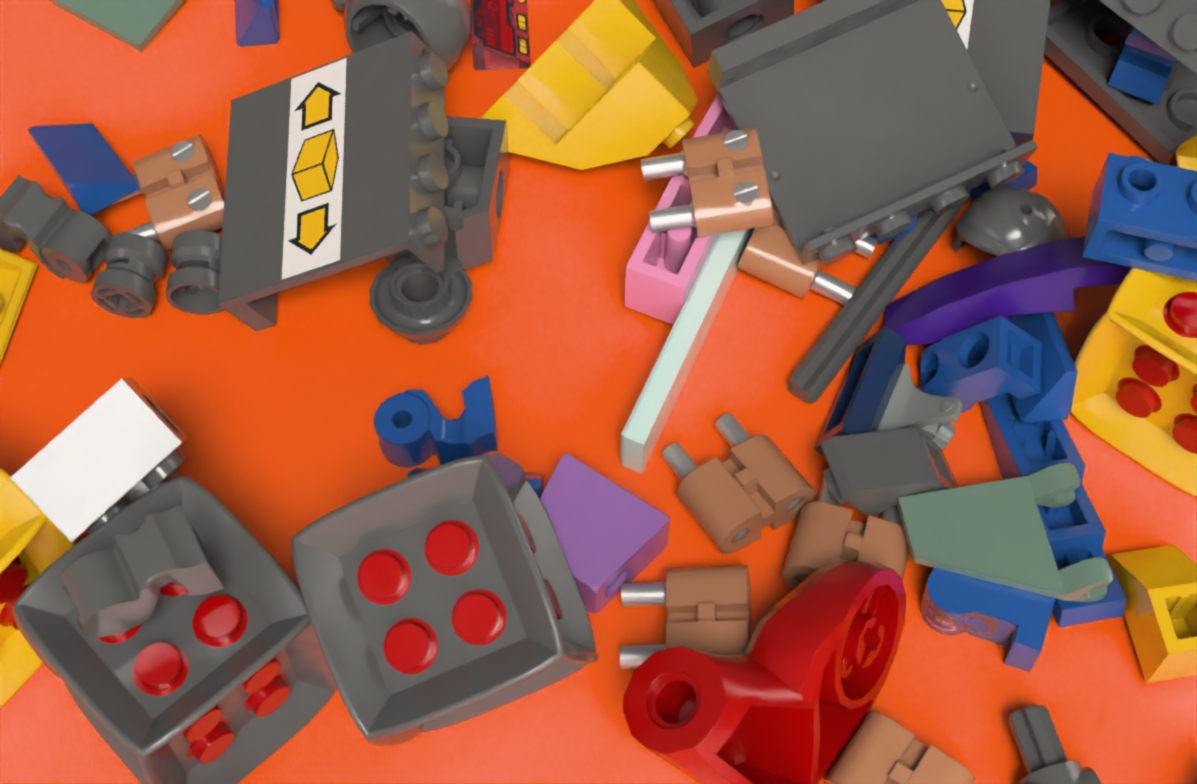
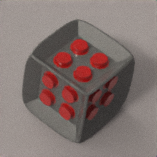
M490 451L482 455L461 458L405 478L327 513L307 525L291 538L293 563L298 584L327 665L351 718L367 742L374 746L405 743L415 738L421 732L441 729L479 716L552 685L577 672L587 664L596 663L599 659L586 608L547 512L538 495L527 481L522 466L503 453Z
M180 476L157 486L108 519L48 566L25 589L13 607L16 625L35 654L53 674L64 680L67 689L82 713L141 784H237L306 726L326 705L337 689L299 588L273 556L225 505L206 488L187 476ZM181 505L198 532L224 589L205 595L189 596L184 586L170 582L161 587L155 610L151 618L146 622L111 636L95 638L84 635L79 626V616L70 595L65 593L60 581L63 570L73 561L86 554L114 548L115 536L120 533L129 534L139 529L148 514L163 512Z

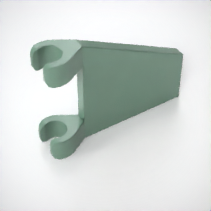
M1069 462L1049 466L1028 476L903 496L897 499L898 511L914 563L1074 602H1093L1103 599L1107 594V586L1113 581L1110 566L1106 559L1102 557L1086 559L1060 570L1057 568L1038 506L1062 507L1070 505L1075 500V490L1080 486V478L1076 467Z

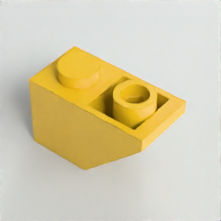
M1175 545L1110 554L1108 561L1127 598L1124 614L1146 683L1196 676L1197 564Z

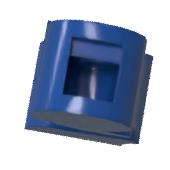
M1132 26L1107 86L1158 105L1177 59Z
M489 376L473 381L462 391L465 409L459 419L448 420L442 416L424 390H406L389 397L381 403L375 412L374 426L377 436L380 438L379 443L385 458L398 467L411 468L423 464L432 455L437 456L440 464H445L461 458L482 455L490 451L499 452L494 402Z

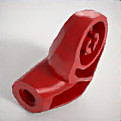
M865 560L827 565L811 573L799 586L769 610L757 623L745 653L713 654L684 646L656 651L634 670L623 696V713L631 736L646 749L700 784H818L840 750L857 731L871 710L887 679L897 653L905 623L906 593L902 577L893 568Z

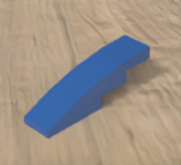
M1010 393L980 401L1003 480L1028 476L1059 463L1069 462L1077 469L1080 486L1075 490V500L1070 505L1062 507L1038 506L1058 570L1086 559L1102 557L1106 559L1110 566L1113 581L1107 586L1106 596L1098 601L1074 602L1055 599L1052 613L1058 627L1123 616L1127 598L1102 549L1106 530L1082 485L1085 464L1062 420L1033 423L1022 422L1019 419Z

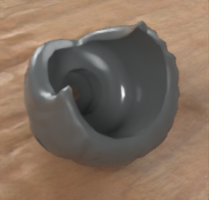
M1002 186L997 189L990 188L985 190L970 204L956 223L957 234L951 244V248L957 252L963 245L968 243L977 249L1000 256L1068 239V232L1060 211L1044 195L1038 192H1031L1025 188Z

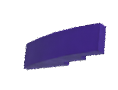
M1085 236L1059 240L1003 254L943 276L887 304L883 328L886 326L906 338V345L938 343L945 337L998 316H1002L1012 323V315L1074 311L1075 288L1121 284L1132 267L1082 257Z

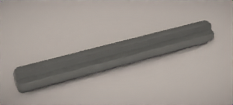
M967 201L938 215L935 214L932 207L918 213L914 229L895 238L791 374L788 389L794 396L809 404L819 399L885 311L886 305L891 303Z

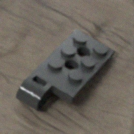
M1061 0L1049 9L1044 54L1161 164L1171 166L1176 163L1177 148L1190 137L1197 134V74L1177 60L1158 105L1109 87L1107 85L1125 46L1132 25L1099 0ZM1095 33H1113L1120 39L1121 44L1111 45L1104 43Z

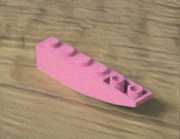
M718 94L693 138L736 130ZM685 174L671 177L655 210L691 203L688 177ZM649 220L626 266L624 306L674 325L717 234L698 238L697 229L694 226L652 233Z

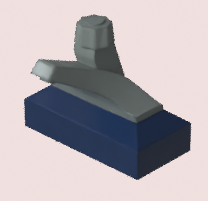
M885 326L857 347L814 450L825 456L820 443L834 436L917 427L944 449L955 434L956 427L950 422L958 420L963 405L960 398L931 395L920 391L914 386L910 376V365L905 364L907 339Z

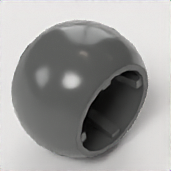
M347 0L343 18L345 34L353 53L412 31L431 51H434L435 54H440L447 70L457 63L465 50L471 29V11L467 0Z

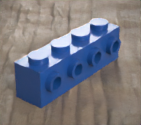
M1108 153L1092 191L1082 257L1197 282V171L1152 162L1144 157H1127Z

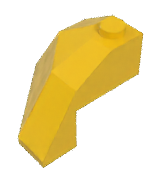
M594 0L480 119L506 120L508 152L585 170L647 156L661 142L669 149L672 148L695 124L688 116L693 111L698 99L680 61L634 0Z

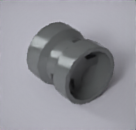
M190 230L182 232L174 238L170 259L175 267V271L168 277L165 295L168 303L174 308L196 315H209L224 310L217 305L222 235L206 230Z
M132 233L115 234L110 238L103 257L107 267L97 274L90 295L96 304L110 313L128 318L146 317L150 314L157 295L153 286L154 282L163 277L169 260L168 253L160 244L147 237Z

